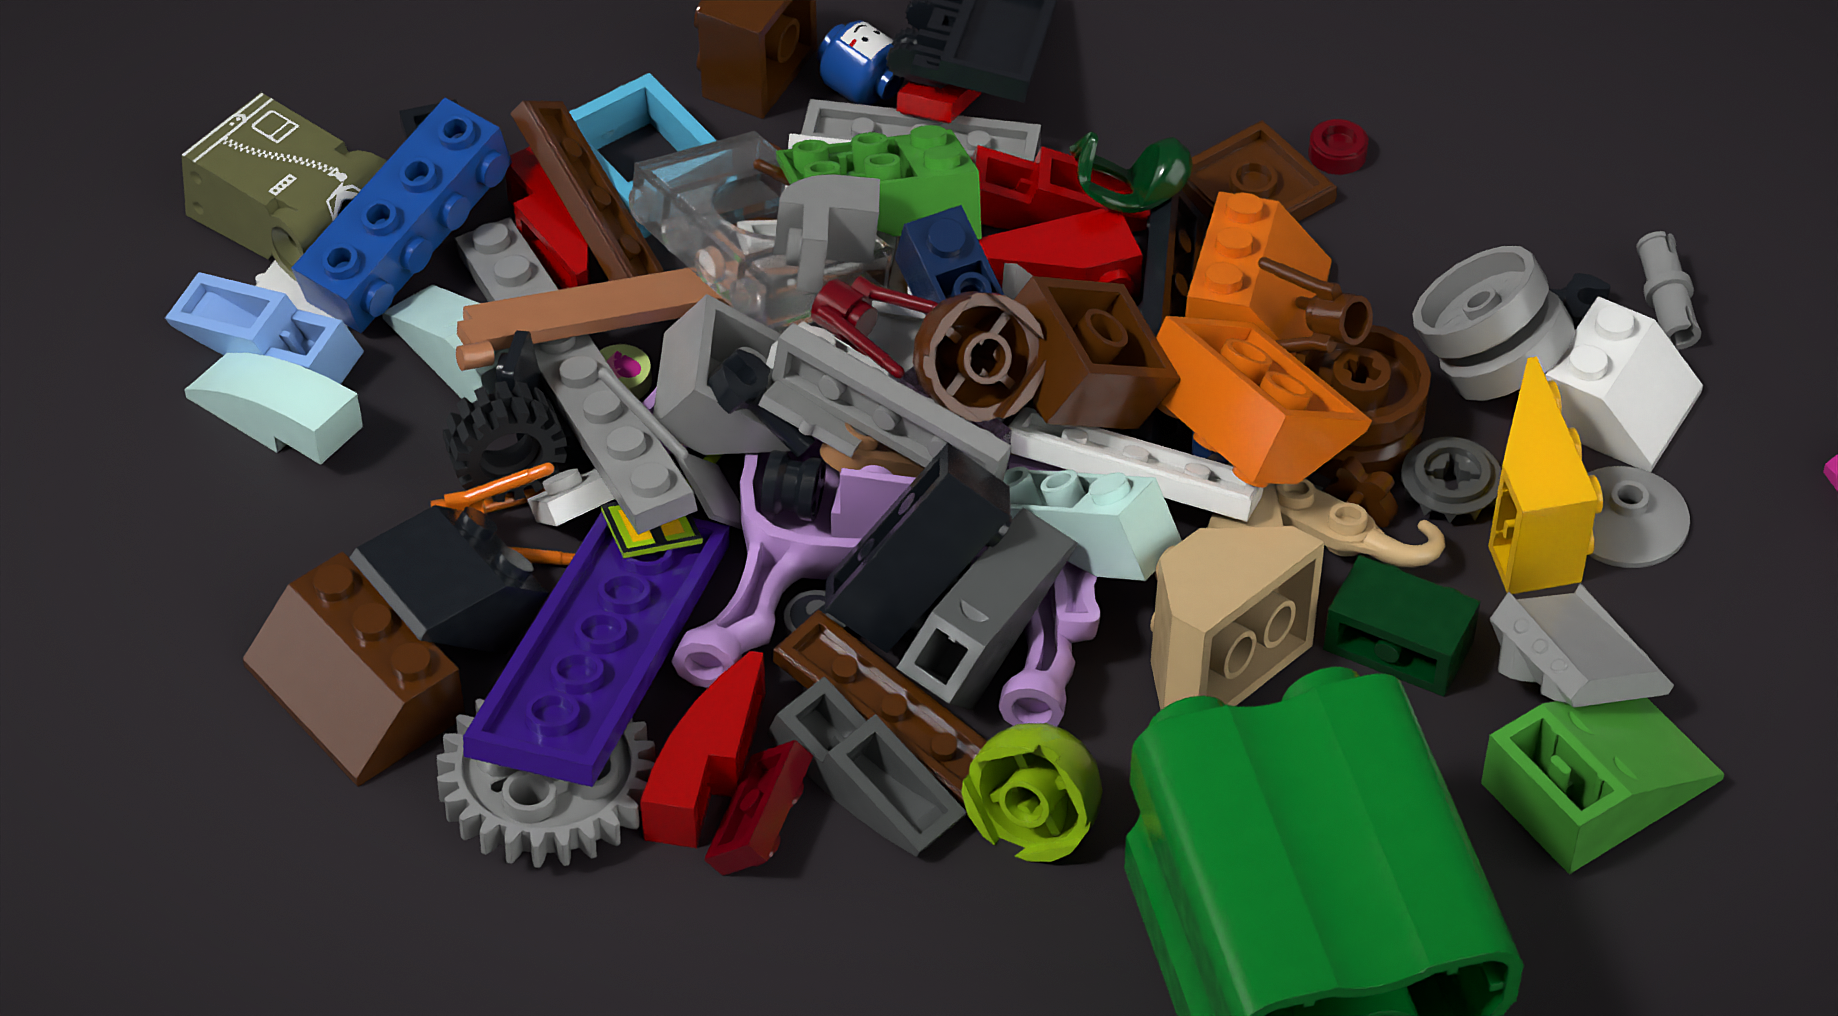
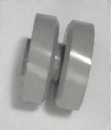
M1500 246L1489 249L1454 265L1428 287L1419 298L1412 313L1414 328L1428 350L1439 357L1440 368L1454 391L1466 400L1486 401L1519 390L1527 358L1537 356L1543 372L1546 373L1569 349L1575 334L1573 319L1559 296L1549 290L1547 277L1534 255L1521 246Z

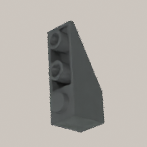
M1022 508L1012 519L1011 525L1001 541L994 547L989 546L934 608L898 664L897 669L947 703L973 710L1078 542L1029 510Z

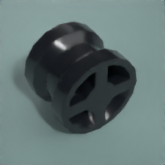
M773 450L769 456L762 483L761 511L772 515H777L782 510L792 511L797 514L800 520L813 522L819 512L825 485L826 462L823 458L810 457L803 462L792 460L787 452Z

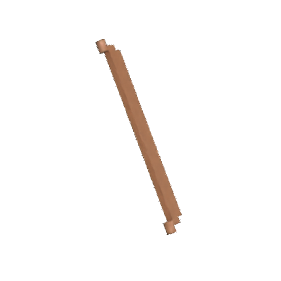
M736 259L468 305L463 307L464 320L457 321V335L463 345L456 347V360L461 371L492 366L495 361L494 351L510 348L516 330L530 331L532 342L536 344L681 318L706 294L732 308L817 293L796 291L797 269L747 271L743 259ZM892 266L824 268L822 288L833 279H841L852 285L859 276H863L872 283L889 281Z

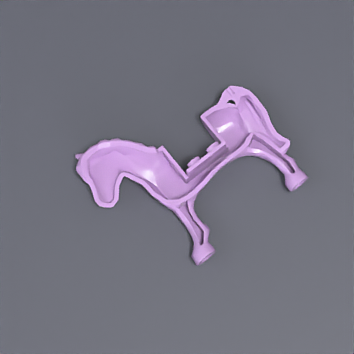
M657 386L642 402L652 414ZM815 438L813 444L799 457H796L791 451L784 452H787L792 460L803 462L810 457L822 458L820 448L823 442ZM661 442V444L663 445V447L665 448V450L667 451V453H668V454H673V453ZM771 452L743 453L745 462L740 480L741 523L748 553L745 569L736 593L717 618L685 633L672 659L678 675L695 686L708 688L723 672L740 660L742 654L753 648L769 644L775 624L774 613L782 593L792 583L801 578L826 579L915 480V477L893 475L888 469L877 465L865 466L860 470L842 468L841 472L826 463V478L821 505L816 519L811 522L800 520L797 514L792 511L782 510L777 515L761 511L762 483ZM1012 454L1009 456L1006 470L1014 467H1026L1029 470L1042 471L1067 470ZM984 546L981 549V551L971 560V566L976 562V560L983 554V552L988 547ZM1068 561L1023 630L1028 645L1025 668L1011 677L1002 687L998 707L1004 720L1013 726L1024 723H1048L1056 727L1059 725L1064 716L1066 705L1065 687L1073 675L1076 663L1072 656V643L1092 640L1096 636L1100 618V609L1095 599L1094 588L1097 577Z

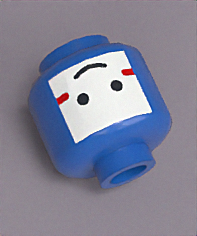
M861 20L848 23L847 25L839 24L835 26L825 36L817 53L822 81L854 104L870 106L881 98L889 100L897 93L904 81V77L899 79V76H893V73L888 71L889 67L886 66L888 61L886 57L890 48L894 47L892 45L893 39Z

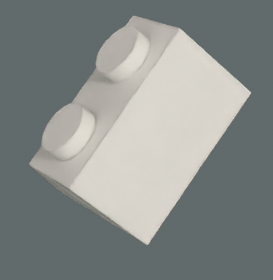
M1599 296L1576 328L1569 349L1545 374L1547 381L1554 380L1561 396V414L1567 428L1574 427L1577 430L1582 445L1649 472L1653 470L1700 396L1703 384L1655 319Z

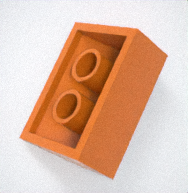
M1219 191L1187 295L1185 317L1253 322L1273 340L1311 337L1314 332L1307 326L1306 310L1298 308L1295 305V301L1300 296L1313 298L1316 294L1261 269L1258 266V261L1262 257H1267L1321 281L1328 282L1332 259L1279 201L1259 198L1250 193L1233 194ZM1297 352L1291 354L1295 357Z
M1166 316L1157 334L1156 339L1180 377V380L1157 408L1166 415L1180 419L1194 431L1193 438L1198 444L1208 450L1221 454L1234 466L1232 471L1235 476L1252 486L1265 488L1269 483H1300L1367 432L1372 422L1368 416L1253 322Z

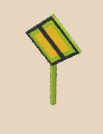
M724 454L706 455L703 459L716 464ZM617 502L601 505L603 516L623 558L703 543V538L691 514L637 534Z

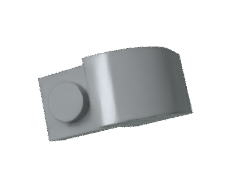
M817 175L798 180L782 192L779 200L773 254L785 255L786 265L797 266L796 291L820 292L823 283L825 260L863 264L873 263L879 217L880 179L847 175Z

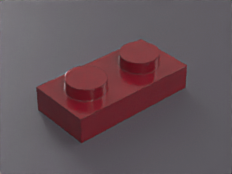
M792 740L751 755L704 858L722 876L751 866H760L767 862L778 849L781 841L779 832L790 808L799 800L803 793L804 784L802 781L813 758V755L799 742Z

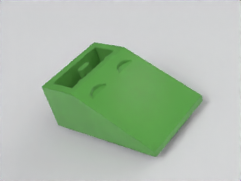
M925 125L912 129L908 135L891 137L881 133L868 132L852 137L851 142L828 144L821 140H803L795 143L792 149L776 151V160L790 185L798 180L817 175H847L880 179L878 231L894 237L901 236L904 224L962 205L977 239H982L979 170L952 129L946 130L941 126Z
M1648 698L1572 707L1568 703L1554 701L1537 706L1490 734L1481 784L1568 874H1571L1723 780L1724 773Z

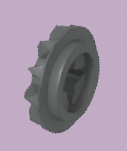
M1438 437L1418 444L1406 455L1401 468L1400 481L1405 488L1406 501L1418 502L1424 516L1436 511L1444 513L1449 523L1459 514H1465L1469 518L1476 520L1483 508H1494L1501 467L1496 458L1487 449L1473 441L1457 437ZM1448 468H1453V476H1456L1458 488L1455 490L1445 488L1443 479L1444 475H1447Z

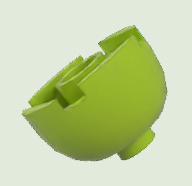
M1024 723L1005 729L987 741L970 763L969 774L963 780L961 793L969 818L985 839L993 845L1001 838L1024 847L1022 851L1014 856L1022 860L1052 862L1071 854L1090 830L1100 810L1103 789L1097 762L1083 742L1067 730L1048 723Z

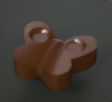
M1349 456L1336 470V476H1334L1324 491L1343 502L1354 503L1363 507L1367 514L1373 518L1375 524L1382 528L1387 527L1398 513V505L1390 492L1394 485L1393 477L1383 471L1367 474L1360 461L1354 456Z

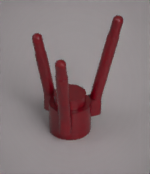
M863 276L857 277L852 285L841 279L829 281L823 286L813 302L811 309V319L813 322L832 333L837 339L854 350L868 356L897 379L904 377L905 371L903 367L867 337L878 319V311L872 306V301L878 300L928 314L939 303L877 286ZM909 381L907 387L913 389V384Z

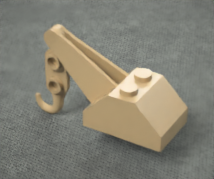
M1307 479L1302 480L1298 484L1269 483L1267 487L1263 488L1262 497L1247 522L1212 512L1207 528H1199L1176 546L1173 545L1167 548L1156 565L1155 578L1158 581L1156 605L1150 624L1151 631L1153 632L1151 666L1160 710L1173 702L1193 696H1211L1218 698L1225 705L1236 706L1312 647L1324 545L1330 552L1339 556H1354L1364 553L1386 564L1415 568L1428 565L1440 557L1445 548L1444 535L1437 526L1427 520H1422L1418 523V529L1427 536L1428 542L1422 545L1404 544L1387 536L1375 524L1373 518L1367 514L1363 507L1354 503L1343 502L1315 488Z

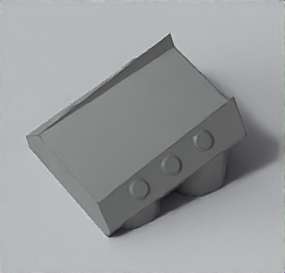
M1581 583L1574 593L1516 600L1508 592L1490 618L1501 646L1498 664L1499 673L1515 680L1537 682L1541 685V694L1552 700L1568 703L1572 707H1581L1669 695L1674 686Z

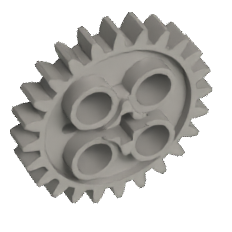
M479 698L475 701L476 714L485 700ZM459 714L456 717L458 734L445 733L443 736L444 753L437 755V781L440 802H445L446 819L448 822L459 821L460 834L463 840L480 835L481 852L485 855L495 850L499 845H503L506 850V863L512 864L523 851L532 852L534 867H541L546 854L556 852L560 862L566 866L570 864L572 849L580 848L592 859L597 857L596 840L601 838L612 845L618 846L621 843L620 826L631 829L639 827L640 800L655 763L654 741H647V725L645 721L632 722L631 718L593 787L464 757L463 735L474 717Z

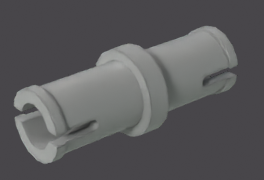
M1664 231L1649 233L1642 237L1636 246L1647 280L1643 289L1645 300L1650 307L1655 309L1659 326L1677 350L1685 349L1694 345L1701 338V329L1696 321L1690 300L1694 292L1692 280L1687 273L1682 271L1674 236L1670 233L1666 236Z

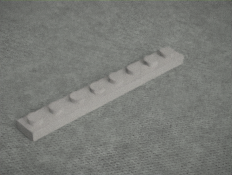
M510 217L495 223L484 224L474 231L455 237L460 259L488 302L558 290ZM586 334L533 344L545 391L637 534L698 511L693 490L659 439L599 378L598 371L603 367L608 368L614 375L615 373L590 336Z

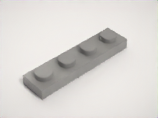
M810 99L801 135L851 140L852 137L861 133L875 132L891 137L908 135L912 129L919 126L936 125L946 130L952 129L970 158L977 145L1034 162L1041 142V125L959 115L948 124L901 114L896 108Z
M793 322L779 336L771 378L773 382L779 380L833 416L924 468L947 443H950L1000 480H1004L1012 448L1010 444L997 438L988 430L979 428L940 406L933 399L924 397L892 379L878 368L869 366L832 345L828 340L814 335Z

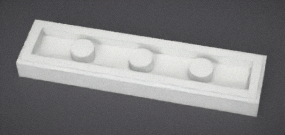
M1029 407L1021 409L1004 434L1003 441L1012 446L1010 452L1012 454L1067 470H1074L1077 473L1110 474L1118 472L1125 474V476L1156 477L1164 498L1246 522L1263 493V488L1252 486L1235 476L1232 471L1233 466L1098 427L1046 424L1036 410Z

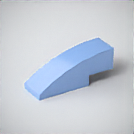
M198 272L165 317L172 327L222 355L226 353H253L271 356L298 364L339 384L344 381L364 352L342 320L299 310L286 293Z

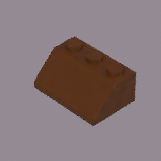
M343 551L288 584L243 657L244 667L357 787L457 723L456 717L459 714L466 715L459 669L433 642L420 641Z

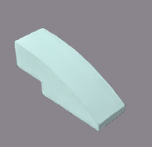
M226 353L185 389L186 398L278 453L286 445H289L320 465L363 427L356 392L298 364L271 356L253 353Z

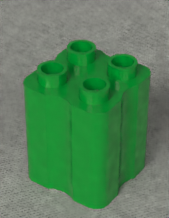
M1329 667L1303 676L1288 688L1282 701L1273 704L1238 707L1225 705L1218 698L1211 696L1188 697L1173 702L1160 710L1152 718L1147 729L1138 736L1132 747L1130 785L1137 801L1140 815L1132 830L1126 835L1124 869L1177 1016H1503L1507 1009L1517 1000L1523 962L1403 684L1398 678L1388 674L1359 676L1357 672L1349 668Z

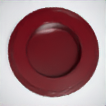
M1344 119L1323 121L1311 131L1308 149L1309 159L1316 168L1329 174L1344 175L1353 173L1360 169L1366 161L1368 136L1364 129L1354 122Z

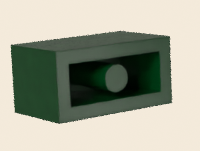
M1359 555L1328 609L1323 650L1445 697L1474 642L1481 601L1466 596L1454 588L1443 587L1403 572L1396 566L1382 564Z

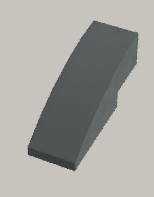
M825 676L777 713L767 733V736L777 746L792 740L799 742L813 755L806 775L857 819L915 857L964 818L967 813L876 714L866 721Z

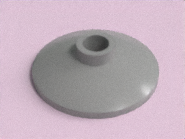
M1604 467L1587 473L1597 477L1603 496L1602 511L1595 514L1592 528L1594 551L1591 555H1588L1589 557L1611 566L1642 568L1659 564L1679 551L1688 535L1690 514L1684 498L1674 486L1654 473L1634 467Z

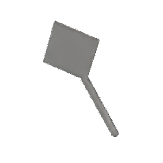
M601 368L598 371L599 378L673 453L708 518L743 530L741 504L719 465L689 454L687 449L608 368Z

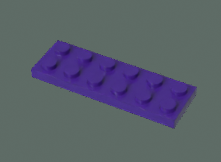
M601 511L464 733V757L593 787L729 547V525L693 518L703 538L702 544L623 558Z

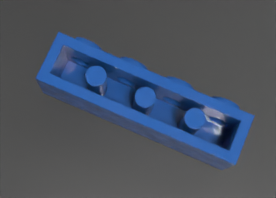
M444 98L291 267L306 301L335 319L342 320L344 324L357 332L362 333L375 317L382 315L389 308L394 296L412 275L420 272L428 264L432 253L450 232L458 229L466 221L470 210L489 188L496 186L503 179L507 168L512 164V160L500 127Z

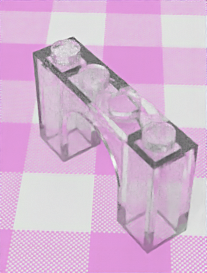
M756 131L635 163L633 187L629 193L630 214L666 246L672 254L689 267L705 284L712 288L732 308L777 332L785 331L792 322L797 325L802 321L808 324L813 322L811 319V309L818 293L796 291L797 266L786 265L785 255L773 254L775 236L749 232L732 225L778 211L780 196L785 190V184L772 179L753 167V162L756 159H762L780 167L776 160L777 149ZM876 235L872 264L825 260L822 288L833 279H841L852 285L859 276H863L877 286L887 288L892 248Z

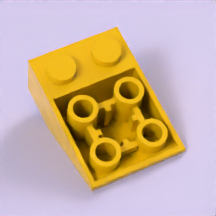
M1537 356L1527 358L1503 459L1488 545L1506 592L1511 594L1582 582L1587 555H1591L1594 551L1592 528L1595 514L1601 513L1603 508L1600 483L1595 475L1587 474L1582 462V447L1578 432L1574 427L1567 428L1561 414L1562 404L1558 386L1554 380L1547 381Z

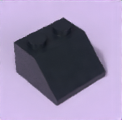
M434 505L356 547L349 557L420 641L507 654L549 594L531 574L534 568L530 561L519 552L508 548L496 535L498 527L495 522L483 512L472 507H465L462 511Z

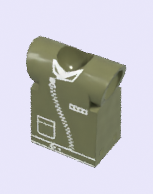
M260 92L181 154L186 216L266 259L273 256L281 269L297 281L291 267L387 161L371 152L360 150L348 152L344 141Z

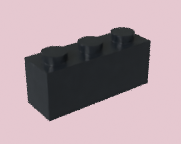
M947 443L826 578L825 611L886 653L891 650L902 636L906 638L914 636L926 621L931 604L943 591L948 593L969 570L971 560L984 546L994 547L1007 533L1012 522L1010 486L950 443Z

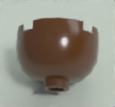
M970 291L944 299L925 316L915 336L913 365L918 383L935 403L967 421L983 422L996 417L1003 419L1014 415L1034 397L1044 376L1046 360L1037 363L1039 338L1044 339L1041 326L1026 306L1006 295Z

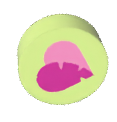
M625 344L611 345L601 349L600 353L610 368L638 400L646 395L652 384L651 364L648 356L641 349Z

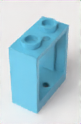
M650 73L569 111L644 238L731 195L728 152ZM651 124L682 156L627 182L597 149Z

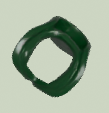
M1088 132L1083 138L1069 147V152L1078 162V180L1083 190L1092 199L1105 207L1124 213H1138L1150 210L1172 198L1185 186L1193 168L1189 149L1174 137L1161 139L1149 145L1130 169H1125L1095 155L1098 145V135L1095 132ZM1092 170L1110 175L1124 182L1132 189L1133 193L1120 194L1091 182Z

